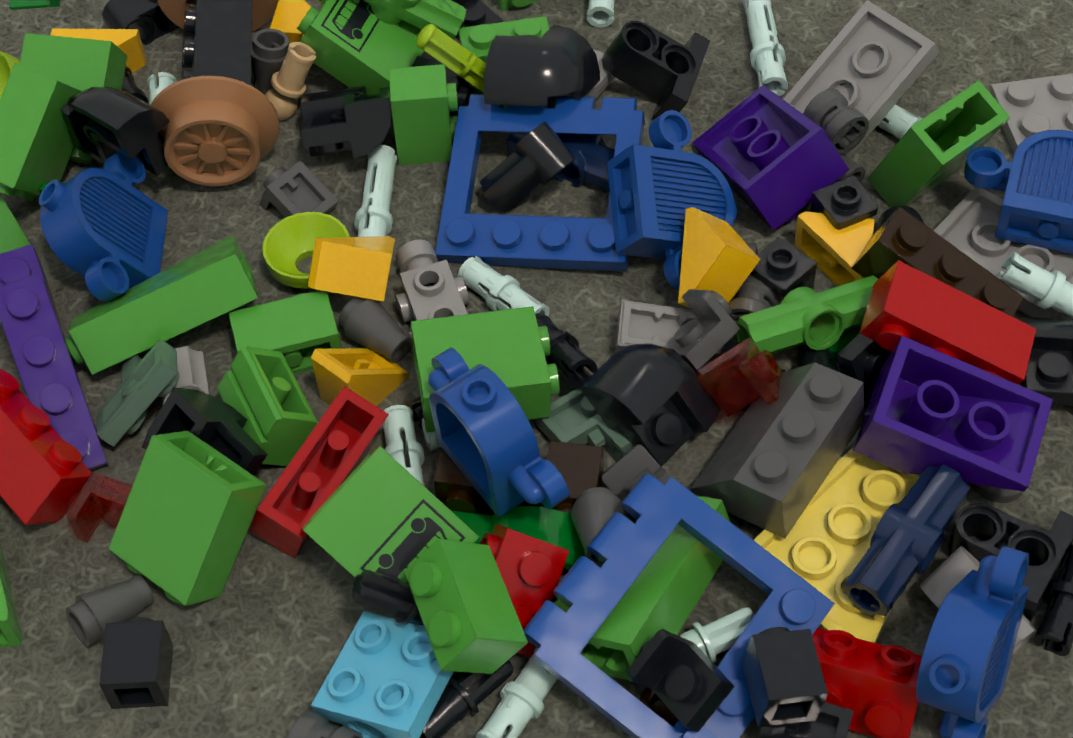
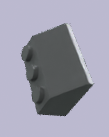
M816 362L771 375L693 484L690 491L696 496L723 500L727 512L785 539L861 427L864 419V383Z

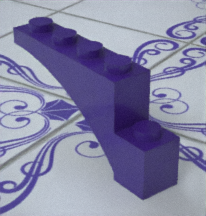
M33 244L0 254V320L28 400L48 415L51 421L50 425L65 442L73 445L80 452L82 462L90 471L108 466L99 436L96 435L97 430L70 350L66 343L53 295Z

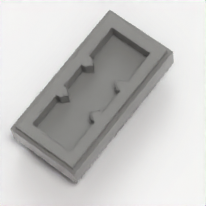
M622 300L619 307L615 352L628 345L645 343L669 348L675 342L674 335L678 329L690 320L699 318L692 310Z

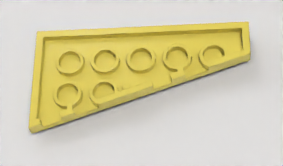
M853 446L836 462L785 539L764 529L754 541L835 603L818 628L842 630L852 634L855 638L876 643L889 612L886 616H869L853 606L849 597L843 593L844 584L870 548L874 531L885 512L893 504L900 506L920 475L902 473L853 452Z

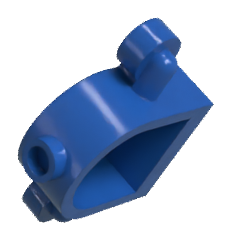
M669 110L650 123L649 137L653 147L632 144L607 162L616 254L666 259L664 262L665 278L674 289L679 290L686 209L691 207L697 208L728 222L732 227L737 216V206L730 185L721 171L706 158L682 151L681 148L688 144L691 139V126L681 113Z
M1047 130L1035 133L1018 145L1012 162H1007L1005 156L995 148L978 147L971 150L967 155L964 168L965 179L971 185L978 188L1005 192L995 238L1073 254V132L1067 130Z
M119 152L114 153L105 160L104 169H85L64 184L56 179L50 181L39 196V204L41 205L40 222L49 246L64 264L85 277L88 291L104 302L112 301L128 289L160 273L168 216L166 208L134 188L143 182L146 176L145 167L141 159L136 155L130 160Z
M452 347L432 358L431 362L434 370L430 373L428 382L435 391L430 394V406L437 442L497 517H501L524 501L529 504L541 502L547 509H551L568 498L570 492L564 478L549 460H543L540 457L538 442L531 424L521 406L502 380L484 365L479 364L469 369L462 356Z
M1003 546L998 556L988 555L984 557L979 564L978 571H970L947 594L936 615L919 668L916 697L919 703L943 711L939 727L941 738H985L988 724L987 714L1003 693L1029 587L1023 586L1029 563V553Z

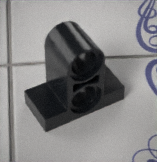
M630 21L623 26L605 51L603 62L608 72L614 77L658 101L652 116L654 120L669 110L680 112L688 103L710 40L695 32L688 42L682 45L646 23Z
M983 503L969 504L957 513L948 546L949 556L960 546L970 552L979 562L988 555L998 556L1003 546L1029 553V562L1035 566L1028 565L1023 586L1029 587L1023 615L1032 623L1051 583H1053L1068 555L1070 546L1073 544V516L1060 511L1048 533L990 505ZM974 536L982 539L983 541H977L970 537Z

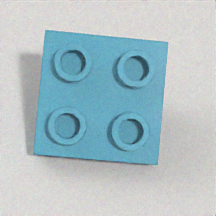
M363 611L314 698L311 707L315 713L326 717L327 720L343 724V726L362 733L363 738H419L454 671L440 670L424 625L411 622L402 625L397 623L395 618Z

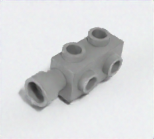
M422 239L413 240L405 243L398 249L396 260L401 271L399 274L403 293L395 295V299L403 323L468 314L465 305L470 302L462 276L453 277L447 260L438 262L433 246L429 241ZM409 332V337L412 339V333Z

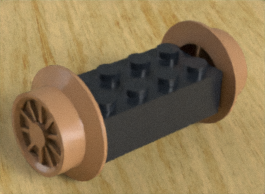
M157 0L164 14L174 24L183 29V37H189L183 41L182 67L190 68V70L182 71L181 80L163 89L150 104L163 112L170 121L159 132L164 139L162 146L165 159L169 167L177 175L192 183L204 186H225L237 183L253 173L258 166L259 160L272 150L279 135V118L276 109L263 93L251 86L252 32L268 22L273 16L279 0Z

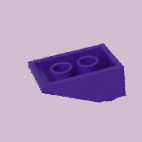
M764 85L692 142L700 154L721 171L728 184L755 214L773 230L793 220L798 215L800 209L812 200V192L836 183L842 175L849 171L846 163L824 130Z
M901 336L881 367L852 451L902 473L921 475L928 465L936 467L944 464L959 472L965 483L1024 492L1029 487L1053 399Z

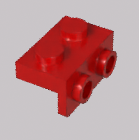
M496 524L493 533H485L480 544L490 546L521 626L524 629L546 600L552 601L553 591L557 587L569 550ZM528 641L517 653L531 657L535 646Z
M817 628L812 637L828 691L825 702L854 711L849 727L850 731L875 738H909L918 706L916 687L922 656L914 654L901 646H884L858 639L842 630Z

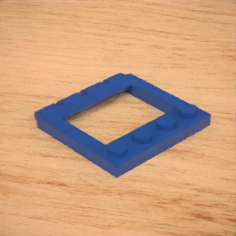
M471 94L469 105L459 106L435 250L438 262L447 260L448 263L463 264L469 257L478 256L489 266L627 271L629 255L616 254L610 192L606 218L471 214L470 210L483 132L530 133L546 121L556 134L617 135L615 157L632 144L642 145L645 118L643 111L637 110V99L603 97L601 110H596L595 97H583L579 100L572 98V96H557L555 108H550L549 97H547L548 106L509 105V107H505V105L485 104L484 94Z
M645 473L621 503L622 508L637 521L633 523L624 515L614 512L587 547L589 552L603 563L601 568L587 557L580 556L554 589L553 594L569 607L568 611L565 613L557 605L546 600L523 629L527 640L538 648L531 658L632 738H740L755 717L742 666V661L752 635L759 634L773 627H786L790 631L810 629L813 635L835 603L673 477H670L663 484L652 475ZM677 525L769 595L717 666L735 687L699 732L684 727L679 720L674 727L580 654Z

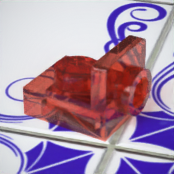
M748 338L698 370L697 380L729 417L761 397L769 405L778 400L782 372L773 355L767 350L761 352L754 342Z
M92 472L83 488L73 494L68 505L66 517L77 539L88 543L102 519L109 526L116 529L133 485Z

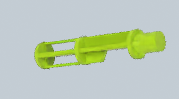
M426 25L417 36V47L424 50L440 63L445 64L457 76L463 78L484 93L486 63L473 52L468 51L436 28L435 25Z

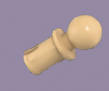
M292 42L289 44L288 52L280 71L272 75L271 84L273 88L269 89L265 94L276 109L279 121L287 120L297 112V98L304 95L306 91L304 82L313 62L316 60L315 50L302 42Z

